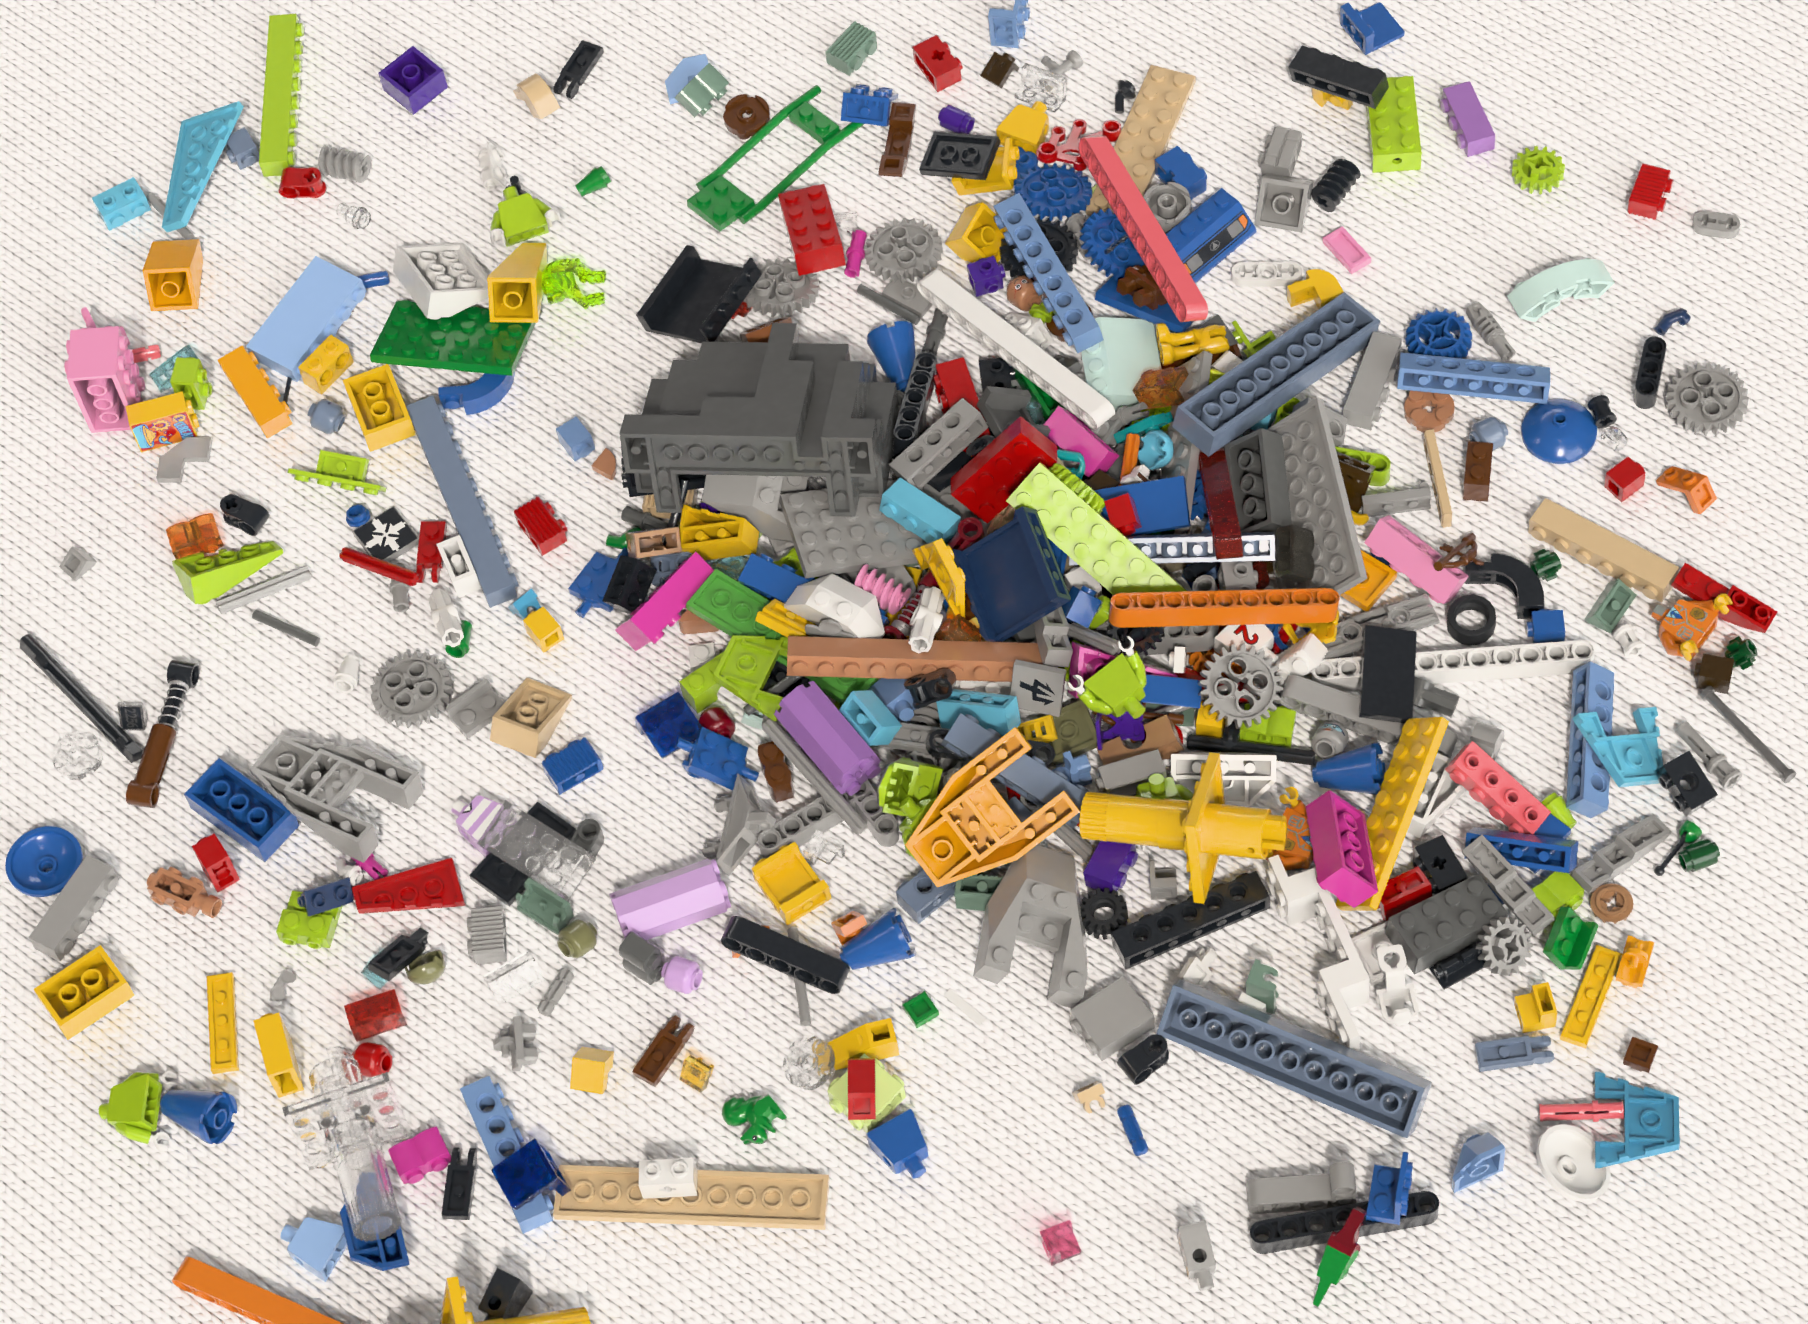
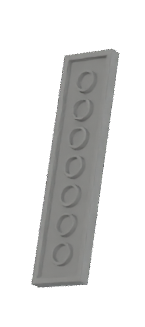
M1203 351L1176 368L1173 375L1175 380L1174 388L1170 397L1172 401L1170 412L1173 419L1179 405L1208 386L1212 362L1211 353ZM1173 422L1168 424L1167 435L1170 436L1173 442L1174 453L1171 462L1162 468L1160 479L1177 476L1185 477L1189 516L1191 518L1200 449L1172 427ZM1189 527L1175 529L1174 534H1181L1188 530Z

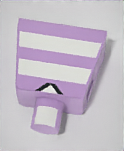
M480 795L476 796L469 805L460 799L457 800L451 810L453 814L458 816L455 823L459 833L484 857H487L518 822L512 808Z

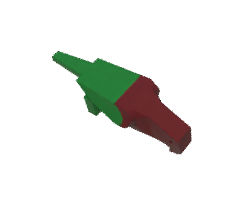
M1359 1207L1353 1208L1343 1228L1338 1232L1333 1231L1329 1237L1316 1275L1320 1277L1313 1305L1319 1307L1331 1284L1337 1285L1341 1279L1343 1280L1347 1277L1349 1268L1360 1251L1361 1246L1357 1242L1359 1240L1360 1227L1367 1211Z

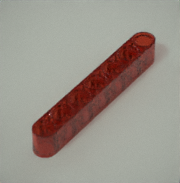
M1225 450L1216 451L1209 457L1203 452H1199L1200 474L1216 559L1243 558L1242 536Z

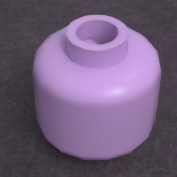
M675 956L669 963L666 962L664 964L661 976L664 978L666 988L689 994L699 988L703 972L696 961Z

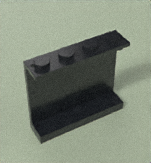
M686 245L636 316L647 332L697 343L715 342L762 274L753 258H749L742 268L703 260L694 246Z

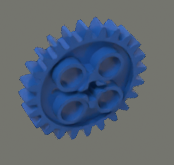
M1045 163L1044 168L1036 165L1035 171L1027 169V174L1021 173L1020 179H1016V185H1014V195L1020 193L1033 217L1038 214L1040 215V220L1047 216L1050 221L1054 217L1062 221L1063 216L1069 218L1072 216V213H1080V210L1085 211L1086 205H1090L1092 197L1091 182H1088V176L1083 177L1082 171L1075 173L1073 167L1069 170L1066 169V164L1061 168L1056 163L1053 164V167H1049Z
M1110 208L1106 212L1102 209L1097 214L1094 212L1084 222V226L1080 230L1082 236L1079 238V240L1084 242L1081 248L1088 250L1084 256L1093 259L1090 264H1097L1099 266L1098 272L1105 270L1106 277L1113 274L1114 279L1117 281L1120 277L1124 278L1126 268L1134 267L1135 265H1145L1129 237L1124 242L1118 244L1121 239L1128 235ZM1116 244H1118V246H1116L1110 253L1105 254V252H1107L1110 249V247L1112 248Z

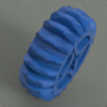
M1437 308L1434 309V312L1426 309L1424 315L1418 313L1416 320H1411L1409 323V327L1406 329L1405 344L1408 347V353L1462 359L1467 358L1468 351L1472 347V333L1469 323H1465L1464 316L1457 317L1456 310L1450 314L1447 308L1443 312H1440Z

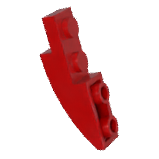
M1684 563L1671 584L1673 588L1692 598V601L1715 600L1718 595L1727 594L1733 603L1726 605L1729 609L1727 614L1724 615L1720 611L1717 612L1718 618L1749 630L1765 633L1778 612L1734 585L1730 589L1687 563Z

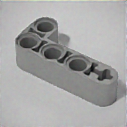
M1337 1162L1330 1165L1329 1174L1257 1178L1246 1183L1248 1210L1255 1214L1321 1210L1354 1204L1357 1198L1354 1165L1350 1162Z

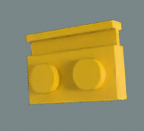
M773 599L767 604L762 612L759 611L755 619L758 623L787 638L788 636L807 637L809 635L805 632L806 624L816 625L785 609L784 603L777 599Z

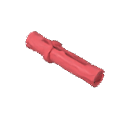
M1592 1100V1103L1539 1104L1540 1122L1593 1119V1122H1599V1119H1624L1623 1101L1598 1103V1100Z

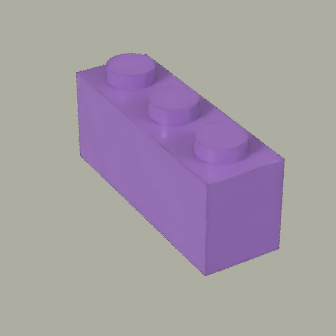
M1468 81L1444 88L1443 97L1440 99V107L1442 112L1448 115L1451 131H1455L1457 134L1456 139L1459 148L1464 149L1467 157L1494 150L1495 133L1471 82Z

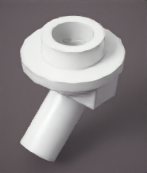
M338 859L336 867L340 878L350 877L351 889L354 886L360 885L363 880L361 867L358 865H347L345 859Z

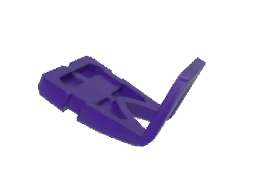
M1125 712L1120 717L1108 714L1106 716L1112 718L1116 723L1111 728L1101 731L1102 714L1097 713L1096 734L1098 750L1103 749L1104 739H1114L1119 736L1122 740L1143 741L1145 739L1144 722L1142 721L1143 714L1136 719L1128 712Z

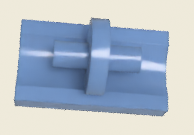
M1070 751L1063 753L1064 767L1060 766L1052 769L1053 772L1056 770L1067 776V781L1075 786L1077 784L1081 786L1092 784L1091 766L1086 754L1073 758Z

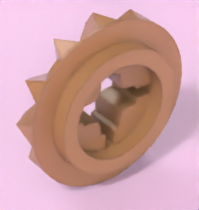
M1605 884L1598 887L1592 893L1590 899V908L1594 916L1602 919L1603 923L1613 922L1616 924L1621 920L1626 921L1627 917L1632 913L1634 905L1630 892L1618 884ZM1616 897L1617 907H1613L1612 910L1608 911V904L1606 903H1610Z

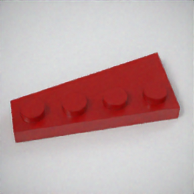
M452 858L352 887L359 914L466 906Z

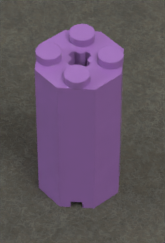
M814 681L808 682L811 686L807 688L803 684L797 686L781 700L779 705L782 709L780 713L777 710L775 711V717L840 794L847 792L849 796L854 795L860 790L861 785L867 779H872L880 773L879 763L881 760Z

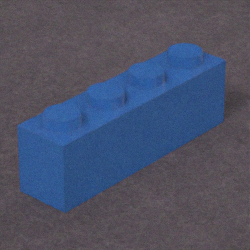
M1473 827L1466 832L1465 848L1483 835L1514 866L1570 873L1577 865L1579 841Z

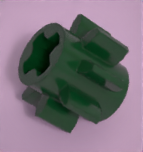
M1545 548L1533 553L1535 558L1530 561V568L1537 577L1547 582L1557 578L1556 572H1559L1558 570L1562 568L1558 555L1554 551L1551 553L1549 550L1546 551Z
M1740 636L1730 640L1726 646L1725 657L1734 659L1733 668L1740 666L1742 670H1745L1754 665L1753 662L1756 661L1755 656L1758 655L1755 644L1750 639L1742 641Z

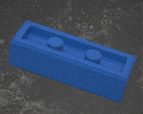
M1146 674L1147 684L1143 688L1146 696L1140 702L1200 708L1201 696L1198 694L1202 691V687L1198 685V682L1201 680Z

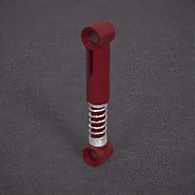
M973 517L963 519L958 525V531L947 545L952 550L964 551L983 539L985 535L981 522ZM970 531L977 532L975 536H966V534ZM930 568L918 584V593H914V598H911L910 603L906 604V609H902V614L898 615V620H894L891 625L884 627L885 635L882 639L907 640L906 636L912 630L910 620L919 604L924 588H932L934 586L940 589Z

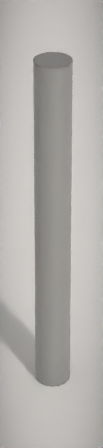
M788 928V937L799 942L798 928ZM794 978L801 1026H808L811 1024L806 984Z

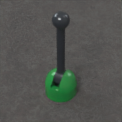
M1689 820L1684 821L1678 832L1680 841L1663 863L1655 867V875L1662 876L1665 873L1666 866L1684 843H1694L1702 835V830L1695 823Z

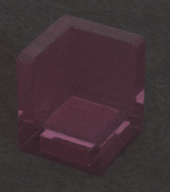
M1070 1220L1039 1231L1042 1246L1051 1266L1081 1254V1249L1073 1233V1225Z

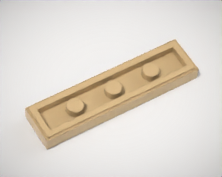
M1434 429L1426 430L1424 432L1423 445L1440 523L1443 528L1451 527L1452 510Z

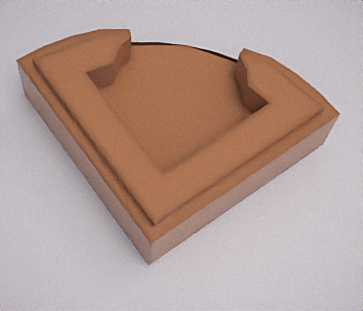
M605 448L591 466L593 471L613 480L616 475V461L612 452Z

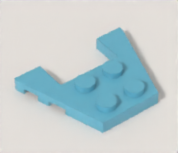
M1656 707L1638 708L1632 713L1640 734L1607 737L1597 712L1578 713L1573 717L1574 723L1618 787L1660 783L1657 772L1663 766L1662 750L1658 749L1657 743L1660 730L1655 724V717L1658 716Z

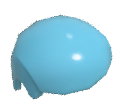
M1151 430L1141 438V441L1144 443L1143 447L1138 451V459L1141 465H1145L1149 470L1162 468L1171 462L1174 447L1169 435L1162 430Z

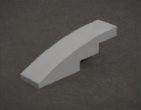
M1652 814L1618 834L1614 842L1595 852L1593 859L1574 869L1571 876L1590 894L1638 862L1669 837L1672 831Z
M1483 835L1462 850L1463 855L1518 920L1526 925V928L1533 936L1555 920L1553 914L1536 898L1533 890L1518 876L1512 865Z

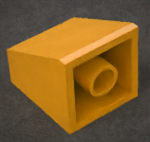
M199 239L152 242L142 270L151 311L198 309L203 256Z

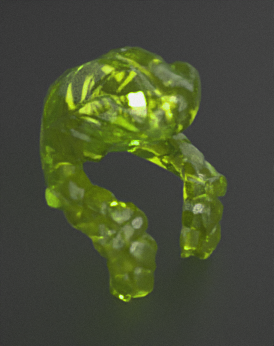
M579 258L559 259L546 265L542 273V290L547 296L549 304L563 302L566 298L572 299L584 309H588L589 306L594 307L605 303L604 293L598 292L583 295L575 279L576 275L582 283L588 282L590 285L604 283L606 281L605 270L591 271L589 268H586Z

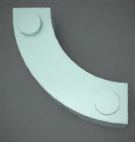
M1585 258L1565 262L1546 269L1528 280L1518 283L1507 297L1519 318L1535 322L1541 316L1559 306L1560 300L1571 296L1575 300L1580 298L1598 299L1615 282L1601 260Z

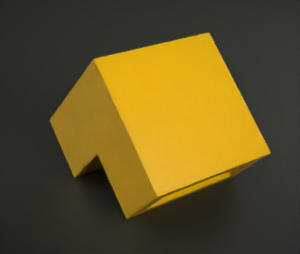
M1549 982L1532 985L1531 993L1514 997V1006L1522 1033L1556 1027L1557 1009Z
M582 1046L572 1057L570 1089L603 1094L607 1089L608 1072L613 1068L614 1052Z

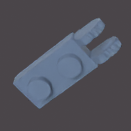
M1522 1036L1475 1043L1474 1048L1479 1072L1528 1066L1534 1063H1550L1555 1059L1552 1051L1532 1053V1048L1540 1049L1551 1045V1038L1549 1036Z

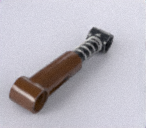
M171 660L168 665L167 682L169 689L166 691L168 697L163 700L165 705L161 708L162 714L158 717L159 723L154 724L151 728L135 778L127 786L126 802L128 805L155 808L158 803L159 785L176 737L174 724L178 720V712H181L180 706L181 703H184V695L187 694L190 688H195L198 683L200 674L198 663Z

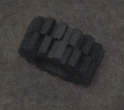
M1097 888L1096 894L1090 891L1087 893L1088 899L1083 897L1082 904H1080L1081 917L1088 935L1093 933L1096 939H1099V936L1102 935L1103 940H1108L1107 935L1111 934L1118 926L1128 924L1127 904L1122 895L1118 896V891L1113 890L1110 893V889L1105 888L1104 892H1101L1100 888ZM1109 907L1113 909L1114 915L1107 920H1098L1094 917V912L1099 908Z

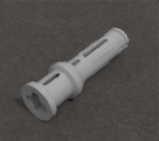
M1685 721L1676 728L1675 733L1706 763L1707 771L1710 774H1714L1722 782L1721 786L1725 790L1732 788L1739 782L1742 773L1739 770H1735L1727 762L1728 758L1724 754H1718L1689 722Z

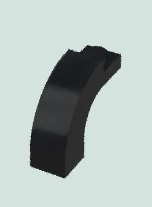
M1491 553L1490 562H1484V565H1476L1472 561L1465 566V573L1469 576L1465 584H1496L1508 589L1514 595L1517 603V619H1531L1532 611L1544 609L1542 584L1535 572L1522 561L1511 556Z

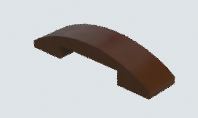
M892 102L889 117L890 127L884 155L881 156L879 176L903 177L913 138L916 104Z

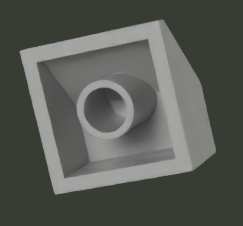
M1266 173L1261 179L1254 225L1302 233L1310 207L1314 181Z

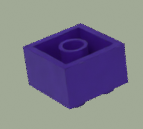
M414 46L410 47L378 73L383 91L413 115L448 88L443 69Z

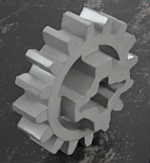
M1499 917V920L1491 919V926L1484 925L1482 927L1485 934L1478 935V938L1482 940V944L1476 946V949L1482 950V954L1478 956V959L1486 960L1483 967L1491 969L1493 974L1510 976V973H1519L1518 966H1527L1524 961L1525 957H1532L1527 952L1528 948L1533 947V943H1528L1527 941L1531 933L1523 932L1526 925L1518 923V919Z

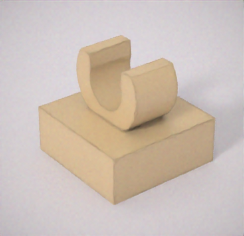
M1095 1081L1072 1092L1075 1101L1080 1104L1083 1103V1109L1088 1114L1092 1113L1090 1108L1092 1100H1096L1099 1107H1105L1104 1099L1099 1096L1105 1093L1100 1082Z

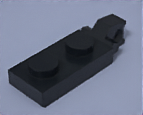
M419 928L410 937L400 935L369 961L368 970L387 981L392 980L424 952L425 945L428 943L429 932Z

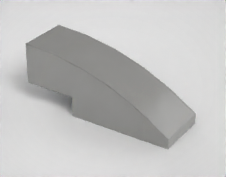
M1061 606L1034 622L1039 653L1043 665L1069 667L1073 653L1067 636L1069 625Z

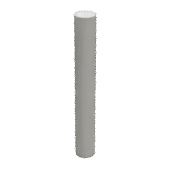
M149 193L146 197L147 201L164 216L165 205L154 193ZM186 226L177 229V232L185 240L194 238V234Z

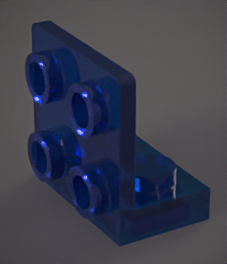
M679 691L635 717L636 729L640 735L645 734L662 759L680 749L675 747L679 737L693 742L696 740L697 734L702 727Z
M536 1138L491 1170L514 1210H518L547 1188L550 1191L555 1189L561 1196L571 1191L550 1152Z

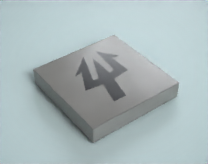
M1016 659L1013 667L1010 695L1017 696L1018 708L1060 717L1066 669Z

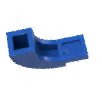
M515 371L512 376L484 373L479 380L472 384L439 387L438 396L440 403L444 409L464 407L466 415L486 411L499 403L507 395L512 387Z

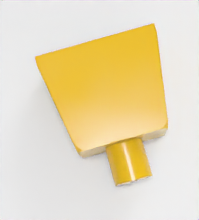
M1035 101L1031 108L1021 104L1017 105L996 129L997 137L1001 141L1000 145L1005 146L1006 138H1011L1015 146L1023 148L1025 152L1029 151L1036 154L1039 145L1045 142L1049 132V116L1045 113L1047 110L1046 105L1040 101Z

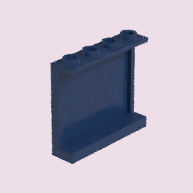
M1024 506L1015 511L1017 518L964 551L952 550L957 568L960 567L964 572L965 592L968 594L971 602V611L978 620L979 632L985 641L1003 642L1071 601L1036 510Z

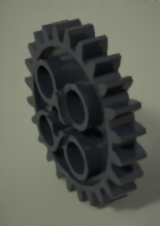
M1039 216L1037 219L1039 227L1053 250L1058 251L1055 253L1066 272H1072L1073 264H1077L1078 256L1077 239H1074V233L1068 232L1067 225L1060 228L1059 220L1052 224L1049 218L1046 222H1042ZM1001 239L1000 257L1001 264H1004V270H1010L1011 278L1016 275L1017 277L1026 276L1022 267L1025 265L1024 262L1019 263L1013 253L1014 245L1009 246L1005 239Z

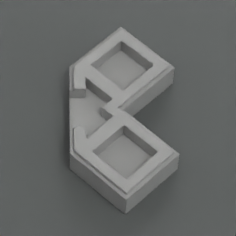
M186 437L159 458L156 476L158 483H182L185 462H209L212 447L211 437Z

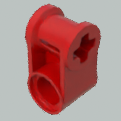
M288 167L282 170L279 194L289 199L319 198L325 194L327 186L321 180L322 175L317 168Z

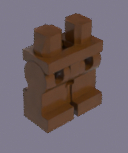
M1135 265L1134 267L1126 268L1124 278L1118 280L1117 292L1121 295L1130 294L1133 296L1134 304L1139 307L1146 305L1151 310H1155L1158 308V304L1162 306L1167 303L1146 265Z

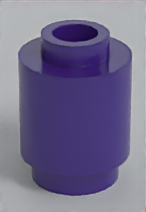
M948 105L946 108L943 107L938 115L940 126L952 132L969 134L974 127L975 118L971 117L970 113L952 105Z

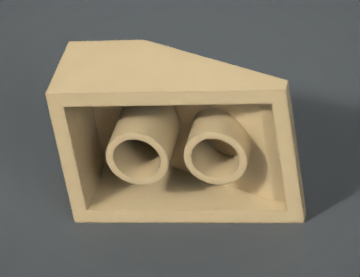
M526 678L493 715L490 741L536 758L552 737L572 700V694Z

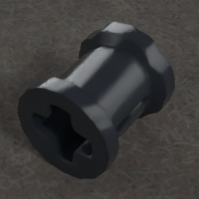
M1606 395L1596 396L1587 404L1589 410L1593 411L1595 416V425L1602 429L1613 425L1617 420L1616 415L1609 407L1610 400Z

